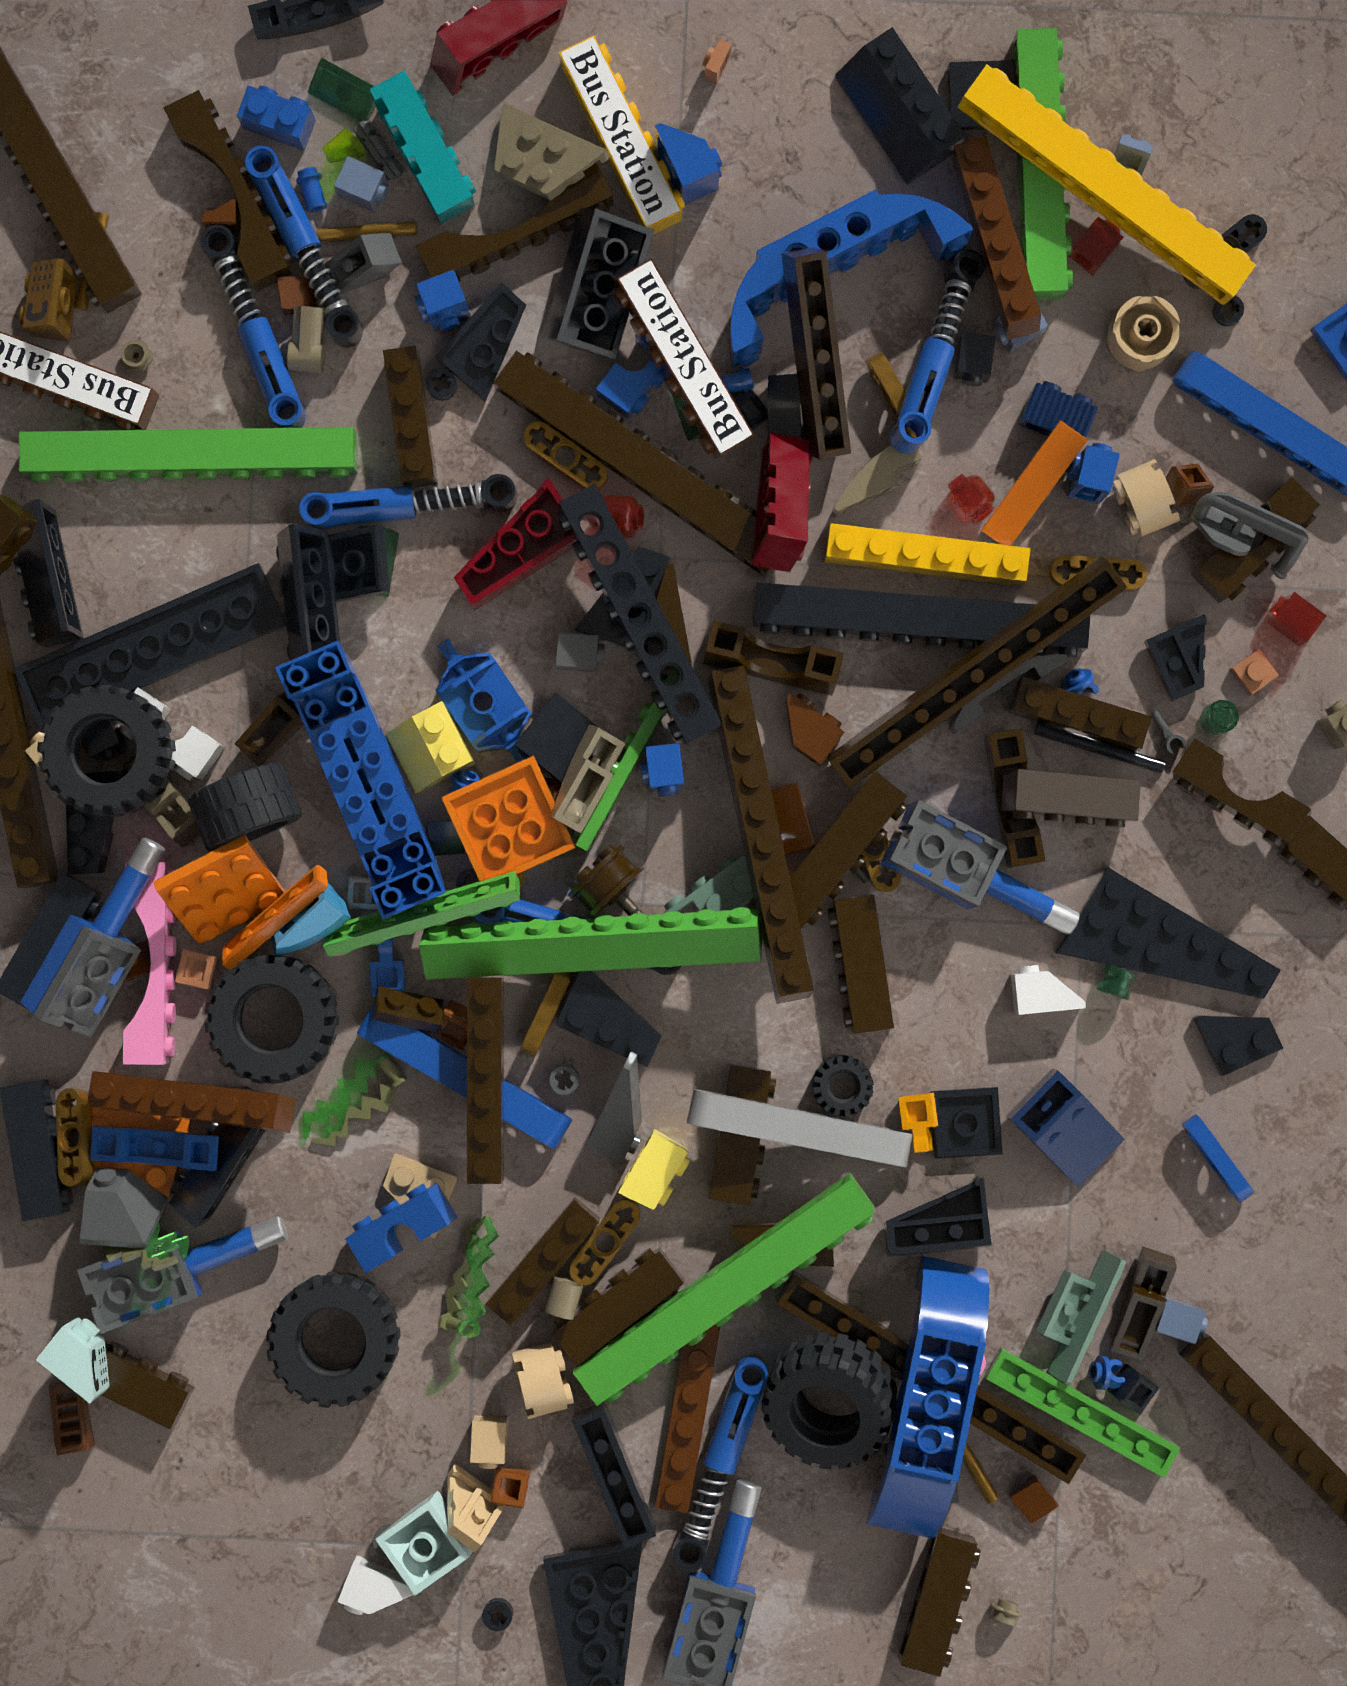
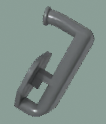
M1217 492L1202 496L1190 514L1191 520L1212 545L1233 555L1244 556L1248 554L1256 531L1287 544L1288 547L1280 560L1271 564L1273 574L1279 579L1287 577V573L1296 563L1309 539L1308 532L1304 527L1231 493Z

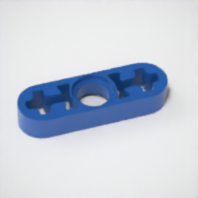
M1195 1114L1182 1123L1185 1132L1239 1203L1254 1194L1247 1180L1198 1115Z

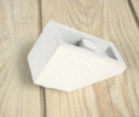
M1039 965L1018 967L1019 973L1010 974L1014 1014L1022 1015L1086 1008L1085 1001L1049 971H1039Z
M356 1556L338 1602L344 1604L345 1610L353 1614L362 1615L363 1612L366 1614L374 1613L414 1594L397 1571Z

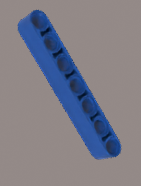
M1190 351L1172 379L1178 388L1347 497V447L1212 359L1197 351Z
M373 1003L357 1034L467 1098V1056L420 1029L374 1020ZM504 1079V1120L547 1146L556 1149L573 1119Z

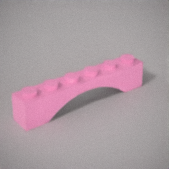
M159 862L134 905L148 938L151 967L149 983L143 1002L134 1018L123 1030V1064L163 1065L170 1063V1057L175 1056L176 1043L175 1038L170 1037V1024L175 1023L176 1007L174 1003H171V990H175L176 972L171 970V956L176 955L177 943L176 937L171 936V923H175L177 917L156 892L153 881L176 870L172 869V863Z

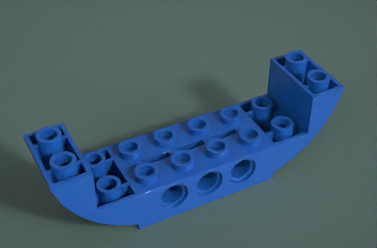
M875 189L757 250L756 260L740 284L732 308L729 340L732 368L740 364L744 368L759 360L758 355L762 353L764 336L754 318L769 311V305L780 299L783 303L787 302L781 253L813 247L830 250L827 251L829 274L839 269L841 272H845L855 267L859 263L858 259L868 254L870 257H875L888 248L887 244L897 239L899 242H904L917 233L916 229H919L936 263L945 258L947 262H950L958 252L966 248L973 227L956 212L938 202L921 196L900 193L879 195Z
M335 641L276 666L275 669L288 699L293 700L373 885L369 889L382 919L446 893L442 875L421 818L374 708L340 642Z
M921 1255L914 1287L920 1292L881 1483L879 1491L873 1490L866 1524L933 1539L944 1522L956 1483L959 1480L986 1346L989 1278L986 1269Z

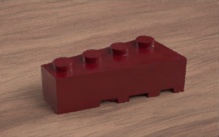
M491 0L482 7L476 5L470 8L463 18L456 22L448 21L437 30L430 65L452 96L462 90L460 83L472 75L475 80L486 73V68L496 57L499 56V58L505 60L512 55L519 47L520 40L524 39L529 43L563 19L568 2L567 0Z
M770 432L762 448L751 565L791 572L796 561H801L803 558L805 546L808 542L809 472L813 458L812 454H809V440Z
M549 477L537 492L526 500L518 512L496 532V535L453 577L474 611L573 549L572 543L576 542L570 529L565 532L556 517V513L560 512L558 504L563 498Z

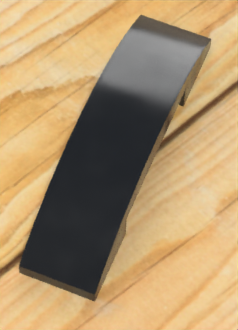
M267 0L249 5L248 9L256 38L259 40L289 37L328 28L368 13L384 4V1L286 0L282 2L281 0Z

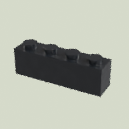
M60 873L0 977V994L26 1008L20 1002L70 914L87 921L89 918L94 919L102 907L103 902L100 901L103 893L68 873Z
M48 1079L0 1087L22 1221L59 1215L70 1211L69 1205L73 1204L72 1189L70 1186L64 1185L58 1175L57 1127L52 1105L56 1104L54 1087L49 1085Z
M604 1401L598 1406L594 1405L575 1413L572 1420L624 1549L655 1537V1522L606 1402Z

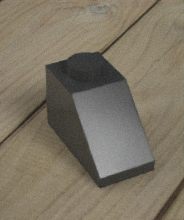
M379 233L358 236L324 265L326 269H330L329 275L331 279H335L334 285L336 289L341 290L339 293L341 295L384 278L402 264L391 233Z

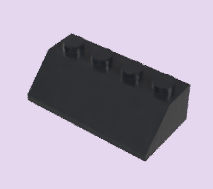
M893 27L865 44L835 74L836 80L907 185L954 155L955 144L965 142L966 135Z
M580 208L542 337L572 348L616 360L630 312L627 307L621 308L613 295V290L616 288L613 284L618 277L645 262L654 230L596 208Z
M40 499L32 500L21 507L36 519L38 523L32 530L33 534L30 540L19 548L17 556L13 558L15 570L18 576H22L25 587L21 589L22 602L25 608H29L32 619L28 621L29 634L33 641L36 640L37 644L43 647L84 639L56 510Z
M297 524L288 525L277 534L278 545L276 547V555L280 562L281 570L280 589L284 597L285 606L283 620L287 627L289 643L287 645V655L290 661L335 641L340 642L328 531Z
M248 1086L240 1088L244 1090H252ZM212 1123L206 1134L219 1136L217 1171L190 1169L185 1177L180 1175L170 1189V1193L174 1195L169 1204L195 1228L208 1222L266 1130Z

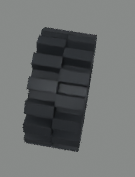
M847 1055L833 1056L823 1061L815 1071L814 1079L812 1080L813 1094L818 1104L825 1111L835 1116L848 1117L855 1113L858 1114L861 1112V1109L867 1107L874 1092V1082L869 1069L858 1059ZM838 1073H848L855 1080L856 1088L849 1098H836L830 1091V1081Z

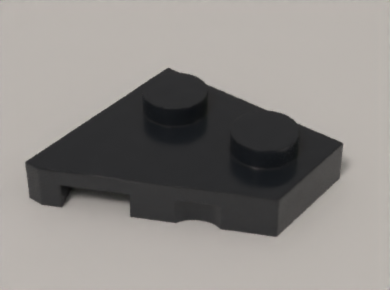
M1205 614L1144 641L1171 702L1204 687L1205 671L1203 669V661L1206 653L1204 634L1205 625H1207Z

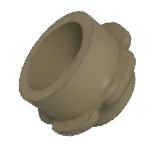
M133 340L123 345L120 361L125 369H132L136 373L142 372L152 362L153 353L148 349V345L144 341ZM138 353L139 358L134 359V354Z
M999 1598L997 1604H990L992 1607L990 1618L999 1622L1016 1626L1018 1618L1023 1616L1021 1612L1017 1611L1018 1604Z

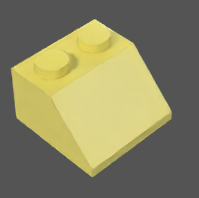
M442 701L410 717L386 734L416 794L451 777L453 773L467 769L475 764L447 707Z
M653 1129L622 1181L618 1193L653 1210L658 1203L664 1206L673 1191V1188L668 1185L675 1174L679 1177L682 1176L690 1162V1159L686 1157L688 1149Z

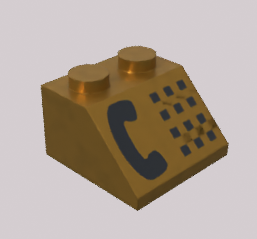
M56 258L32 263L31 273L26 274L24 288L27 293L26 305H22L20 309L19 321L23 325L22 329L32 337L70 342L79 278L64 259Z

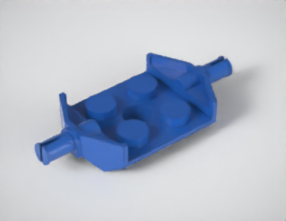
M450 639L444 641L450 653L440 643L437 647L447 659L449 666L441 677L435 691L477 752L506 749L517 763L522 761L518 753L521 754L523 759H527L528 757L517 749L514 744L525 731L532 713L491 653L462 656L456 651ZM479 693H488L492 696L493 703L490 709L480 711L475 708L474 699Z

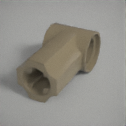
M294 306L292 341L289 342L287 353V367L289 371L323 373L325 365V345L322 344L324 308Z
M554 1277L544 1311L556 1317L573 1320L583 1285L576 1283L569 1277Z

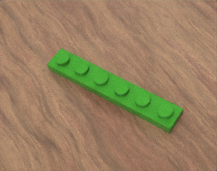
M671 669L669 675L662 673L660 676L661 682L667 686L675 685L678 679L674 669ZM646 702L637 719L642 724L636 734L631 731L624 742L626 744L623 747L626 753L620 763L617 761L614 763L610 773L614 774L583 831L581 833L575 831L573 837L578 839L575 845L586 852L591 848L666 711L664 709L660 712L655 702L652 705Z
M513 871L446 891V893L385 919H382L378 911L348 920L339 929L324 938L323 947L328 957L337 954H347L360 947L370 944H381L387 939L401 935H411L418 930L432 926H442L449 921L466 916H476L489 909L507 907L513 902L520 901V881L516 872Z
M1003 1348L999 1349L985 1375V1378L1163 1478H1165L1180 1450L1174 1443Z

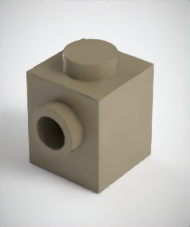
M1341 699L1326 708L1325 712L1327 715L1317 721L1334 749L1347 745V703L1345 704Z

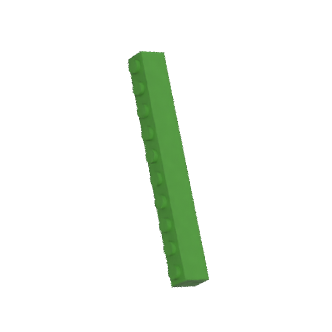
M353 427L19 432V472L30 478L31 482L48 483L51 481V477H63V481L83 482L84 477H96V480L101 482L117 481L118 476H130L132 481H149L150 476H163V480L181 481L183 476L196 475V479L205 481L216 480V475H229V478L233 480L250 479V475L263 474L264 479L270 480L282 479L283 474H296V478L314 479L316 474H329L330 478L344 479L349 478V473H358L357 433Z
M739 907L727 911L705 909L691 913L670 911L665 914L656 915L636 913L631 916L620 917L602 915L597 918L585 919L568 917L563 920L549 921L534 919L530 922L513 923L511 921H501L496 924L467 923L461 926H432L424 929L419 948L425 979L428 980L761 962L763 943L759 909Z
M849 1173L618 1334L577 1367L575 1366L574 1376L596 1406L605 1400L608 1404L615 1401L624 1393L622 1388L632 1381L635 1385L641 1383L652 1373L650 1369L658 1363H661L663 1366L668 1364L678 1356V1349L687 1343L689 1346L697 1344L706 1336L705 1331L714 1324L720 1327L727 1323L734 1316L732 1312L743 1305L745 1308H748L761 1298L760 1292L770 1285L773 1289L782 1285L789 1278L788 1273L796 1267L804 1269L817 1259L816 1253L825 1247L831 1250L838 1246L845 1239L843 1235L852 1228L858 1231L868 1225L873 1220L871 1215L875 1213L873 1203L852 1174Z

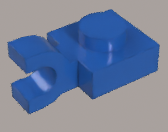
M394 938L387 939L383 943L378 944L379 961L369 962L371 996L375 995L378 986L406 992L404 960H394Z

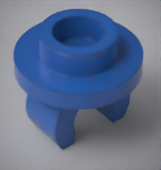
M1077 668L1070 671L1065 676V681L1062 684V689L1082 695L1085 688L1091 693H1099L1098 686L1092 682L1094 675L1089 669Z
M467 769L453 773L450 778L453 785L448 790V794L480 780L479 776Z
M1097 1356L1089 1367V1379L1093 1382L1094 1387L1097 1390H1105L1107 1387L1112 1389L1119 1388L1125 1382V1378L1116 1377L1111 1371L1117 1372L1121 1368L1122 1362L1116 1359L1109 1360L1106 1356Z

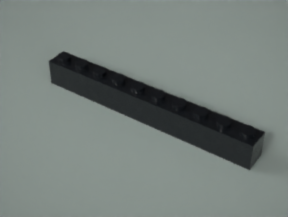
M757 582L753 627H760L759 632L778 634L780 629L793 630V635L813 636V631L826 632V637L833 639H845L846 634L859 635V640L876 642L879 641L880 636L892 637V642L897 644H912V639L926 640L925 645L944 647L946 642L959 643V648L975 649L979 644L985 642L1035 604ZM1090 615L1035 655H1043L1045 650H1057L1058 654H1066L1067 657H1078L1079 652H1084L1088 649Z

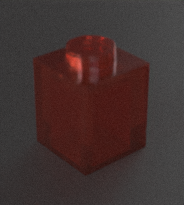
M1098 216L1073 246L1069 257L1094 276L1116 250L1124 236L1120 234V229L1107 219L1102 220Z
M1293 592L1286 596V598L1281 595L1269 610L1273 615L1267 623L1296 645L1301 646L1308 642L1327 615L1296 592Z

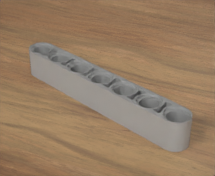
M693 1089L687 1118L688 1124L901 1167H907L913 1139L912 1133L697 1089Z

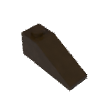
M667 564L657 601L692 665L674 564ZM656 638L646 639L647 645H644L645 652L651 656L659 655L662 651L660 641ZM666 667L663 668L661 671L670 670L672 668Z

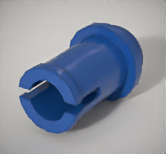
M316 167L299 170L296 183L301 185L307 212L314 213L326 209L328 206L320 183L322 174L317 172Z
M741 366L739 367L740 371L720 376L730 394L745 390V393H748V389L754 388L750 368L743 369Z

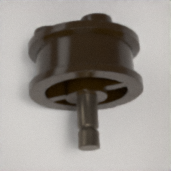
M610 844L592 863L594 866L592 870L589 866H586L568 885L571 889L568 897L570 899L576 897L589 910L588 918H594L607 905L611 906L614 902L628 916L644 913L641 909H638V906L625 893L629 889L628 886L643 872L644 868L642 866L635 867L623 854L625 848L622 845L616 848L613 844Z

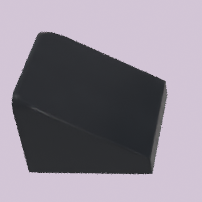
M752 389L748 393H744L734 399L751 430L768 419L767 408Z
M452 820L427 822L429 842L435 856L465 854L464 846Z
M1125 1364L1116 1375V1377H1124L1125 1382L1117 1389L1108 1387L1107 1391L1141 1415L1159 1390V1387L1130 1365Z

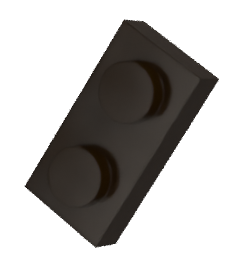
M378 986L374 996V1020L439 1033L443 1025V1000Z

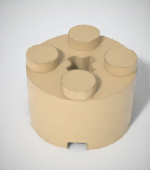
M1137 296L1128 300L1119 309L1108 328L1106 341L1111 354L1120 364L1137 372L1156 367L1166 359L1178 343L1180 335L1178 313L1168 301L1161 297ZM1145 329L1149 334L1143 337L1139 334V331L1141 332Z
M1155 459L1116 475V480L1113 481L1112 492L1118 505L1125 504L1127 508V517H1124L1132 536L1138 533L1140 537H1143L1180 520L1178 512L1171 513L1170 505L1175 504V500L1161 468L1154 471L1157 464Z
M551 1342L511 1352L521 1398L524 1399L526 1407L524 1409L527 1419L567 1409L568 1404L574 1403L569 1383H567L566 1377L561 1378L560 1371H564L566 1368L558 1344L552 1345Z

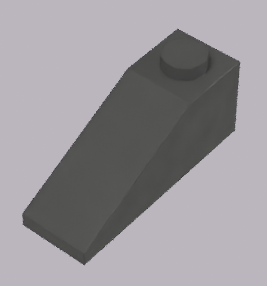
M630 1052L586 1144V1147L621 1164L627 1152L634 1155L642 1138L641 1135L637 1134L642 1122L637 1054Z

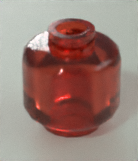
M961 474L948 485L950 492L946 496V504L962 523L972 522L976 525L988 517L995 509L993 506L995 495L979 475L965 477L964 474Z
M607 495L603 498L624 539L633 538L638 531L643 529L644 508L642 504H638L635 497ZM593 520L594 525L598 526L597 522Z

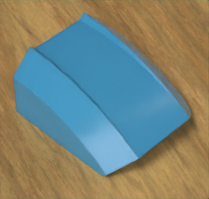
M328 882V888L271 936L275 956L308 947L324 939L352 918L348 913L346 900L331 883Z

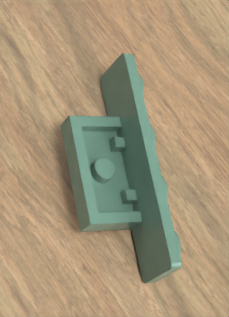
M745 854L739 859H736L734 855L717 866L721 872L713 878L709 879L707 875L700 878L690 886L693 892L684 899H682L680 894L671 899L663 906L666 909L665 913L670 911L679 912L691 902H694L700 911L705 909L727 911L745 905L754 898Z
M1105 1250L1102 1251L1089 1280L1064 1269L1036 1330L1044 1336L1061 1342L1048 1372L1067 1384L1073 1382L1075 1375L1080 1369L1083 1357L1094 1338V1333L1103 1313L1108 1307V1302L1126 1265L1125 1260Z

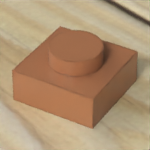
M719 39L715 49L709 47L702 66H705L706 80L717 85L731 57V43Z
M1260 648L1230 669L1249 696L1279 676Z
M183 949L175 982L207 990L210 989L218 957Z

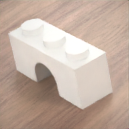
M138 687L134 691V693L156 706L163 713L162 718L165 720L171 711L169 707ZM116 721L122 725L119 731L136 742L133 732L123 723ZM191 726L183 738L175 741L176 751L172 752V760H175L177 765L174 767V770L188 780H191L193 776L203 780L225 747L200 729Z

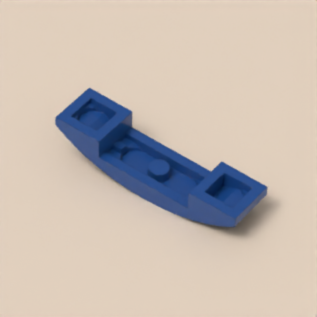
M92 1126L90 1160L117 1163L133 1162L217 1171L219 1136L160 1129Z

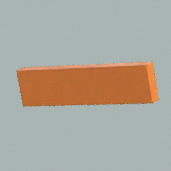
M1060 420L982 527L981 531L999 544L1011 546L1074 460L1076 453H1079L1088 439Z
M319 864L313 867L222 946V965L227 969L236 967L237 963L245 960L328 888L327 871Z

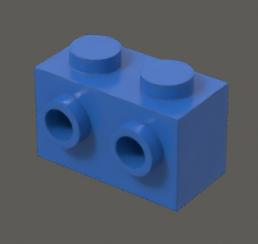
M248 85L237 113V118L242 128L305 151L316 122L311 108L308 107L309 104L297 97H290L288 100L277 96L278 93L275 90L260 85L259 88Z
M454 269L416 283L420 294L414 296L424 324L431 322L434 331L439 329L442 332L453 330L460 325L459 322L471 317Z
M1093 443L1092 446L1087 445L1080 454L1076 453L1074 460L1067 470L1066 479L1071 480L1067 496L1100 504L1111 492L1120 453L1113 452L1111 446L1102 443Z
M680 744L646 747L647 762H641L643 785L650 784L651 792L658 791V797L678 795V789L684 788Z

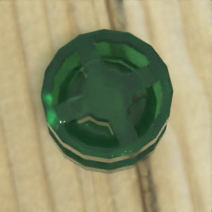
M1218 700L1207 705L1200 715L1202 728L1211 735H1221L1229 732L1237 726L1239 721L1237 707L1227 700Z
M1105 964L1103 968L1105 976L1103 981L1098 983L1096 990L1129 1000L1130 992L1128 989L1130 984L1135 982L1137 975Z

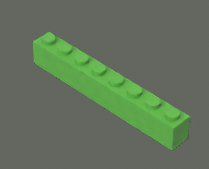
M1057 28L1017 29L1013 39L1016 86L1019 89L1024 88L1034 95L1035 101L1046 109L1051 108L1058 112L1062 117V121L1066 122L1065 105H1060V93L1064 92L1065 78L1064 72H1059L1058 60L1063 58V41L1057 40ZM1017 152L1021 250L1037 300L1063 299L1068 288H1072L1073 285L1072 268H1067V256L1071 255L1072 249L1071 236L1066 235L1065 223L1070 221L1069 202L1064 203V190L1067 189Z

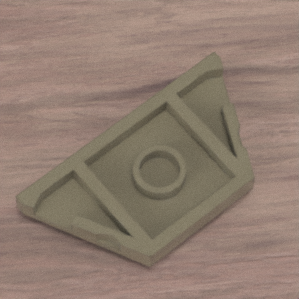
M507 104L502 106L494 171L499 177L533 193L553 200L564 192L568 185L575 184L585 176L583 171L598 160L604 163L610 156L606 149Z

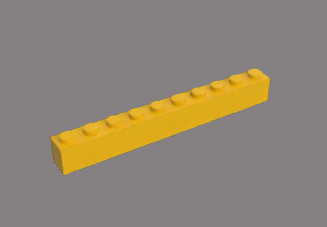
M988 65L984 67L958 104V109L1219 303L1224 305L1235 296L1256 266V264L1250 261V257L1246 252L1239 248L1231 247L1223 241V237L1219 232L1212 228H1206L1199 223L1191 211L1176 206L1170 201L1169 196L1164 191L1152 188L1143 181L1142 176L1137 171L1125 168L1117 162L1116 157L1109 150L1099 148L1089 141V137L1085 132L1070 127L1062 121V117L1058 112L1051 108L1046 109L1035 101L1036 99L1030 91L1024 88L1019 89L1009 81L1003 71L991 68Z

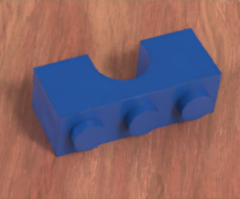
M635 335L636 344L647 352L650 346L644 336L639 338ZM651 359L639 371H628L615 362L596 388V394L602 401L627 419H630L634 412L637 415L642 412L649 401L646 395L653 386L659 388L667 376L661 365L656 367Z
M423 1183L406 1193L409 1199L399 1205L398 1201L394 1200L379 1209L381 1216L372 1221L371 1217L367 1216L352 1225L355 1232L347 1236L345 1240L365 1273L393 1258L403 1250L396 1236L398 1224L409 1226L415 1232L419 1241H422L458 1218L438 1183L429 1188H426Z

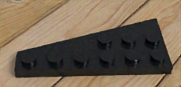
M1109 867L1105 868L1079 912L1080 917L1075 929L1071 934L1065 936L1056 951V954L1265 999L1281 971L1279 968Z
M617 1541L543 1557L567 1686H624L642 1542L624 1549L622 1542Z

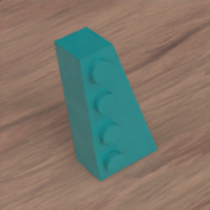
M403 70L370 88L369 90L379 116L439 223L443 224L475 206L472 194L476 193L473 183L467 174L462 177L457 165L460 164V161L452 146L448 148L445 146L441 138L444 136L441 126L435 117L433 119L430 118L426 110L428 104L420 89L415 90L406 71Z

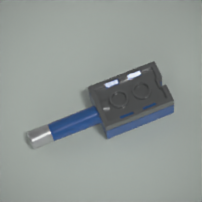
M921 800L909 804L898 826V829L902 830L903 833L900 837L891 840L880 864L966 909L979 907L985 893L1066 935L1073 932L1079 921L1080 916L1078 912L997 869L1007 849L1006 845Z
M148 838L141 839L93 923L70 914L20 1002L40 1021L58 1027L65 1024L71 1031L92 1037L141 952L136 945L119 932L165 852L163 846Z
M276 1216L187 1249L182 1232L178 1230L149 1241L146 1248L149 1258L158 1257L159 1260L176 1256L177 1264L154 1272L152 1266L144 1270L142 1269V1257L125 1263L122 1257L110 1263L107 1258L85 1265L78 1269L77 1273L85 1295L93 1294L96 1306L91 1308L97 1328L100 1330L99 1334L197 1298L203 1294L197 1274L284 1242L288 1239V1233L282 1218Z
M743 1479L736 1481L711 1575L698 1571L688 1573L663 1665V1680L684 1686H689L691 1680L702 1683V1686H732L756 1599L755 1587L738 1583L737 1579L762 1489L757 1483Z

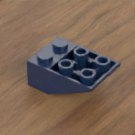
M1051 1069L1006 1115L1077 1187L1125 1140L1088 1099L1055 1069Z

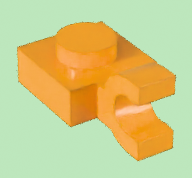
M934 1093L898 1097L902 1130L912 1129L914 1153L934 1150L932 1135L929 1131V1127L938 1126Z

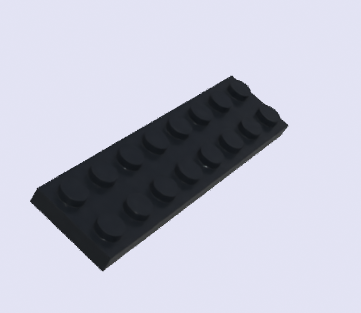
M257 563L14 668V671L38 728L41 730L43 723H50L52 716L49 712L54 706L61 707L64 704V697L71 693L75 695L80 694V689L89 686L99 688L100 685H111L115 688H124L134 692L137 687L141 689L282 628L285 624L260 563Z

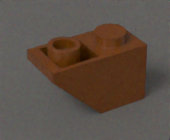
M790 693L785 703L792 747L820 767L845 733L840 729L842 723L827 712L822 716L813 709L815 703L805 695L799 693L796 697Z

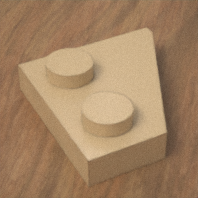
M395 1153L383 1187L399 1204H402L409 1199L406 1193L424 1183L425 1187L429 1188L438 1183L449 1202L458 1176ZM438 1231L430 1235V1237L436 1238Z
M455 1463L448 1472L447 1533L476 1553L505 1505L490 1503L492 1489Z

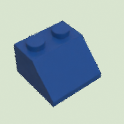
M662 123L656 125V150L660 159L664 161L669 171L672 185L675 190L679 191L684 204H689L717 191L719 188V178L722 177L720 167L723 165L716 148L710 149L706 139Z

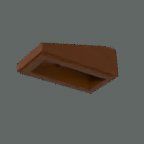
M63 1382L49 1385L53 1435L57 1456L89 1450L95 1445L88 1402L77 1393L76 1398L60 1400L59 1394L74 1392ZM75 1405L78 1407V1411L62 1413V1408ZM79 1419V1425L65 1428L64 1422ZM80 1433L81 1439L67 1441L68 1435Z

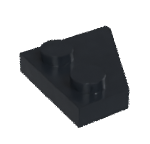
M1201 1015L1193 1017L1220 1076H1225L1283 1049L1270 1018Z

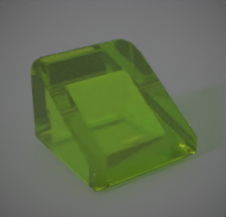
M344 128L322 149L329 163L345 161L347 156L353 159L366 156L363 145L348 128Z

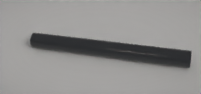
M1037 722L1035 727V735L1158 773H1162L1166 761L1113 744L1041 722Z

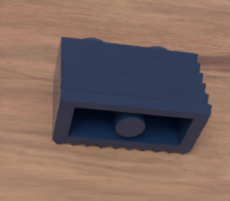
M1043 381L1042 384L1036 382L1018 425L1048 437L1061 420L1086 438L1098 407L1092 405V399L1081 394L1067 395L1061 392L1062 388L1057 384Z

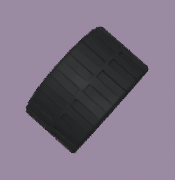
M279 762L257 766L218 780L195 791L187 799L205 848L209 852L243 835L249 841L265 836L297 821L302 816L285 768Z

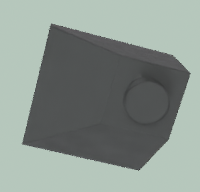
M96 1168L85 1189L80 1232L81 1244L146 1249L168 1203L167 1197L130 1170Z

